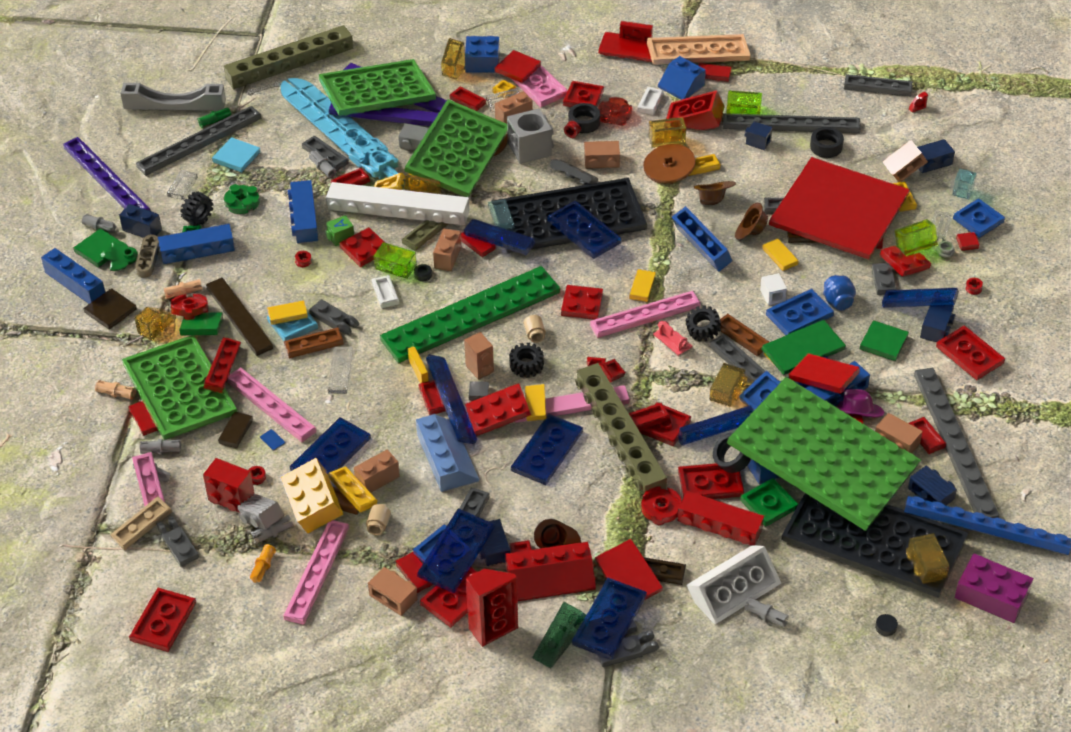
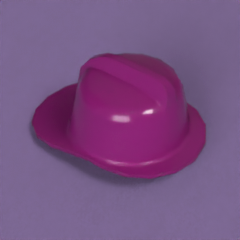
M846 389L843 401L837 405L838 409L848 414L875 418L881 417L885 413L880 406L873 404L871 395L861 389Z

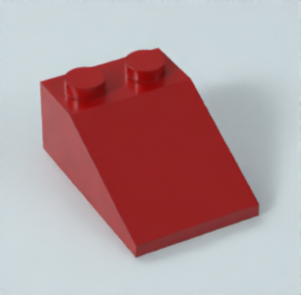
M717 90L671 102L665 124L697 130L715 129L720 126L725 106Z

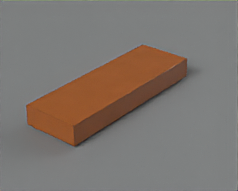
M728 313L720 319L721 332L756 356L763 352L762 346L769 343L768 340Z
M338 327L284 341L289 359L344 345Z

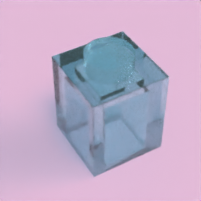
M959 169L955 178L952 195L969 200L974 189L977 173Z

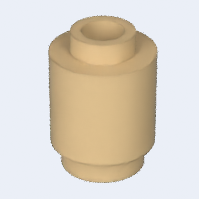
M538 315L528 316L523 322L527 337L534 343L541 342L546 334L542 319Z
M377 504L371 507L366 522L369 533L381 535L386 530L391 511L387 506Z

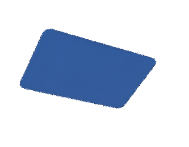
M272 429L260 436L272 450L285 443Z

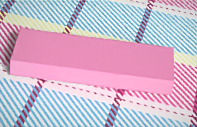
M152 452L132 457L144 506L148 505L158 496L165 502Z

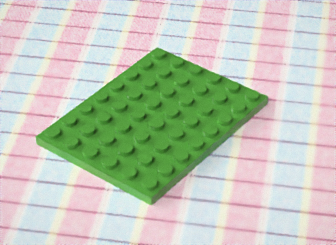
M787 377L780 382L727 441V444L865 531L921 461L905 449L902 450L896 443L888 440Z

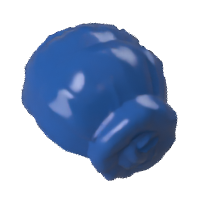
M845 275L829 277L824 282L823 296H825L828 304L839 311H844L852 306L854 296L856 295V288L851 279Z

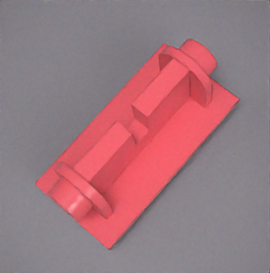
M660 321L658 323L659 330L653 333V335L679 356L693 347L687 338L674 331L667 321Z

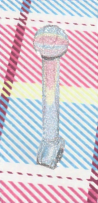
M275 81L273 84L254 90L248 89L247 94L252 96L254 93L265 89L280 87L281 83Z

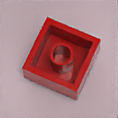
M215 458L203 474L208 500L231 511L239 512L238 505H241V503H244V501H247L248 498L255 494L251 471Z

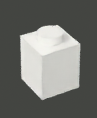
M779 273L761 278L760 291L768 305L786 301L787 287Z

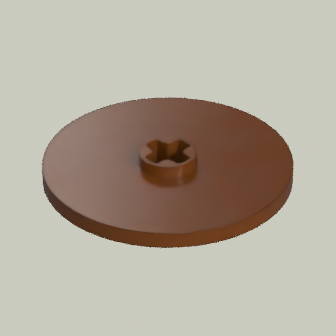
M668 144L652 150L646 156L643 167L649 179L667 184L681 181L689 176L695 168L696 161L693 152L689 148L679 144Z

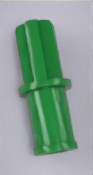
M227 107L216 112L211 111L210 114L197 118V120L199 121V126L204 128L232 114Z

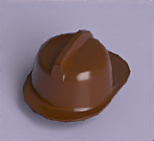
M723 181L713 184L695 185L694 189L699 191L700 203L702 205H715L724 199L726 189L735 186L736 182Z
M754 203L746 211L743 220L735 232L736 239H744L749 234L759 235L764 230L768 222V215L763 211L761 203Z
M555 519L541 521L534 531V541L539 548L581 543V537L575 529Z

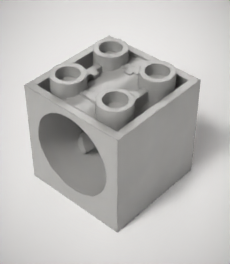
M540 109L507 116L508 144L519 164L552 156V148H554L552 135H554L553 127L548 124L546 115H543Z

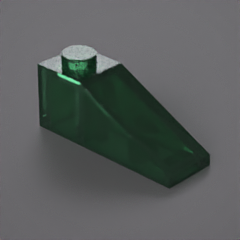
M563 602L532 658L551 669L577 637L588 615Z

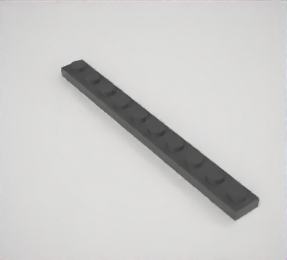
M934 368L915 370L914 377L937 430L946 442L945 448L973 512H979L991 518H999V513Z

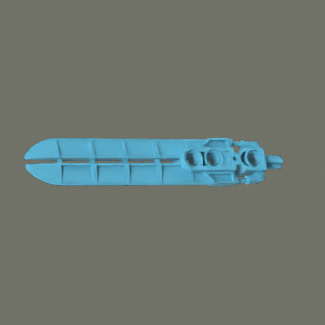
M289 78L288 81L291 84L285 80L281 83L282 96L342 149L358 167L365 168V171L370 173L372 177H378L380 180L399 174L395 170L399 166L398 159L389 153L387 146L379 139L372 137L351 117L330 115V99L312 83L298 78Z

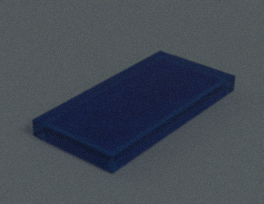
M573 201L548 215V221L593 259L622 242V238L577 201Z
M548 414L511 465V471L546 486L583 433V427Z
M339 417L289 466L290 471L315 458L325 468L327 474L340 469L371 439V434Z
M458 508L417 572V576L455 593L494 530V524Z
M607 578L572 639V645L612 660L643 604L647 592Z

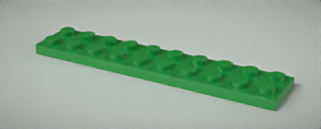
M539 266L380 335V340L396 362L401 363L409 359L408 348L415 347L419 354L557 295L560 293V287L542 266Z

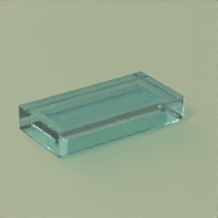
M506 200L488 202V208L495 229L513 228V220Z

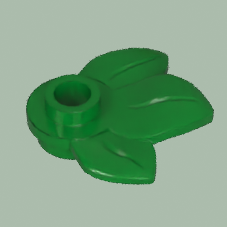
M122 241L112 242V247L106 248L101 253V257L111 261L110 271L125 269L128 264L134 263L138 257V252L135 248L128 247Z

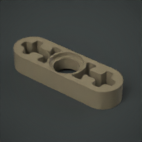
M148 235L143 238L135 265L137 275L141 278H146L153 274L160 249L156 235ZM147 254H151V255H152V256L149 257V258H144V256L147 255Z

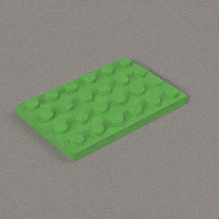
M414 59L319 74V81L339 116L436 100V93Z
M448 99L407 162L404 171L469 198L505 138L507 124Z
M187 336L122 359L124 368L163 440L231 417L234 412H237V408L225 388L222 393L203 388L211 364L195 336Z

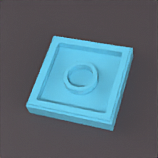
M231 137L212 157V160L219 165L243 172L261 151L260 147Z
M308 311V318L271 325L283 341L298 338L318 329L317 322Z

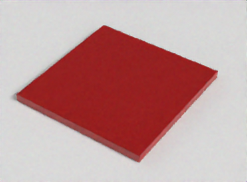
M811 157L770 218L769 225L870 260L908 197L910 189Z

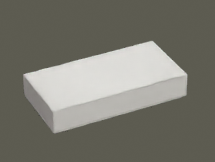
M647 87L637 107V112L654 115L664 95V90Z
M389 275L372 279V285L381 308L399 304V299Z

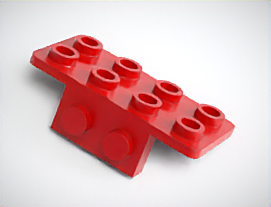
M621 21L620 33H604L598 53L605 56L652 62L647 40L648 38H653V25Z

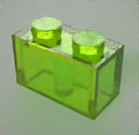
M728 90L726 113L760 114L762 93Z
M928 219L894 230L896 247L905 255H913L915 252L928 250L938 245L936 226Z
M384 242L373 256L376 270L408 279L417 266L415 251Z

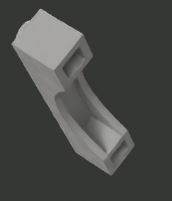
M123 83L120 93L123 108L132 110L219 111L224 109L226 103L224 84H206L192 92L172 94L153 90L141 83Z

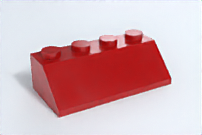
M588 542L506 554V571L517 576L518 601L596 590L593 561Z
M483 569L472 573L466 578L469 630L482 647L519 628L517 576L515 574Z

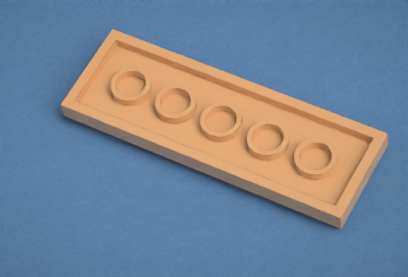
M744 34L648 38L647 40L653 65L669 64L679 56L692 63L750 61L751 56Z

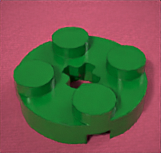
M234 184L229 187V190L224 195L225 207L234 214H246L252 208L255 210L260 203L259 194L255 186H239Z

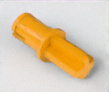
M264 545L259 558L255 560V566L250 575V579L254 583L261 582L266 570L271 567L270 562L276 553V548L272 545Z

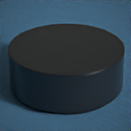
M427 264L416 266L414 268L415 279L418 281H428L432 277V268Z
M882 614L877 618L875 628L879 634L891 636L896 632L898 622L892 615Z

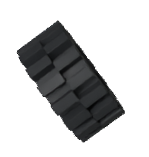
M196 191L192 192V195L189 194L188 199L185 198L184 200L185 204L181 205L183 209H180L181 217L194 226H200V224H204V220H208V215L211 216L210 211H213L212 206H214V203L210 197Z
M702 305V309L697 306L696 311L694 309L690 310L691 314L688 313L685 320L689 335L694 340L698 339L700 342L702 339L708 341L707 338L709 337L711 340L714 339L713 335L717 336L718 331H721V321L716 309L712 310L711 306H708L706 309V305ZM700 321H710V323L704 327L697 326V324Z
M528 342L527 345L520 343V347L516 345L515 349L512 348L509 354L511 371L516 376L520 374L522 378L524 375H526V378H530L531 374L533 377L536 376V373L540 374L544 368L543 350L539 346L536 348L534 343L532 346ZM525 358L532 359V361L530 362H523L520 360Z

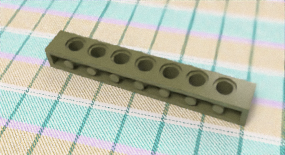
M342 25L223 65L225 78L232 89H236L354 49L353 38L348 29Z
M599 363L577 370L576 386L578 390H582L585 402L591 405L593 416L599 419L601 429L607 433L610 445L612 447L615 446L619 460L625 463L627 474L633 477L637 491H641L644 494L647 490L654 487L666 489L667 477Z

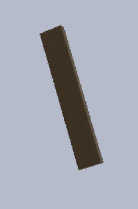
M223 277L206 284L209 293L256 356L273 349L271 341Z

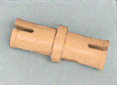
M200 279L187 283L180 282L179 285L163 288L166 299L203 290Z
M98 380L95 385L96 392L106 393L115 398L118 396L132 400L136 394L135 387L123 386L119 382L110 383Z

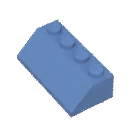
M435 414L416 419L417 436L440 491L443 492L479 482V477L455 423Z

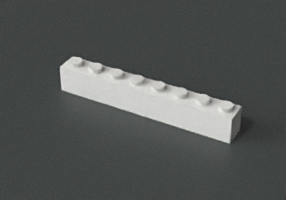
M332 182L326 196L328 210L421 221L429 220L438 223L465 225L470 212L468 197Z

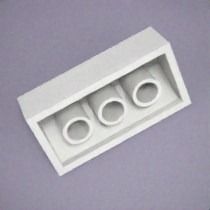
M752 545L687 584L694 603L714 624H717L747 605L750 597L754 600L780 585L781 581L765 546Z

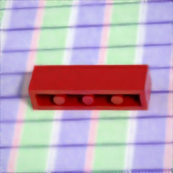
M687 491L678 508L677 521L706 532L721 535L724 538L755 546L763 529L764 516Z

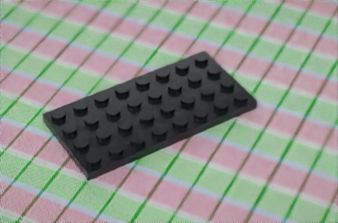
M629 177L491 201L507 254L647 230V222Z
M805 493L782 533L781 540L939 598L968 538V532L925 517L906 513L903 509L889 504L886 505L865 531Z

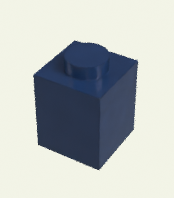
M753 121L751 126L745 130L746 145L765 150L771 142L773 127Z

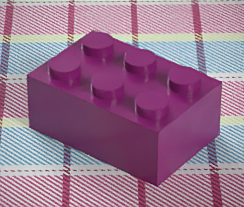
M973 553L958 581L954 598L1015 623L1030 593L1034 578Z

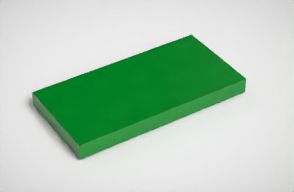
M822 320L766 343L762 346V350L784 376L790 373L808 353L826 358L845 350L846 345L825 320Z

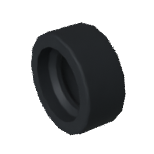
M576 104L568 112V122H577L581 127L580 133L582 134L594 132L600 126V110L593 104ZM580 116H589L593 119L588 121H582L576 118Z
M831 127L816 129L811 135V151L823 158L838 156L843 149V134ZM830 140L835 142L836 144L824 145L819 143L818 141Z
M728 433L716 442L713 448V459L726 472H740L747 467L751 458L740 452L734 460L730 462L724 461L725 454L731 447L727 444V441L733 434Z

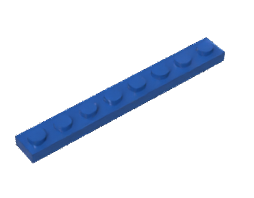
M908 496L904 510L906 513L1069 555L1071 550V538L1063 534L1048 533L1040 528H1029L1021 523L1006 522L1002 518L987 517L979 512H968L960 507L945 506L940 502L926 501L917 496Z

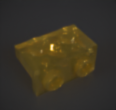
M406 175L405 191L441 193V184L438 180L418 177L416 175Z

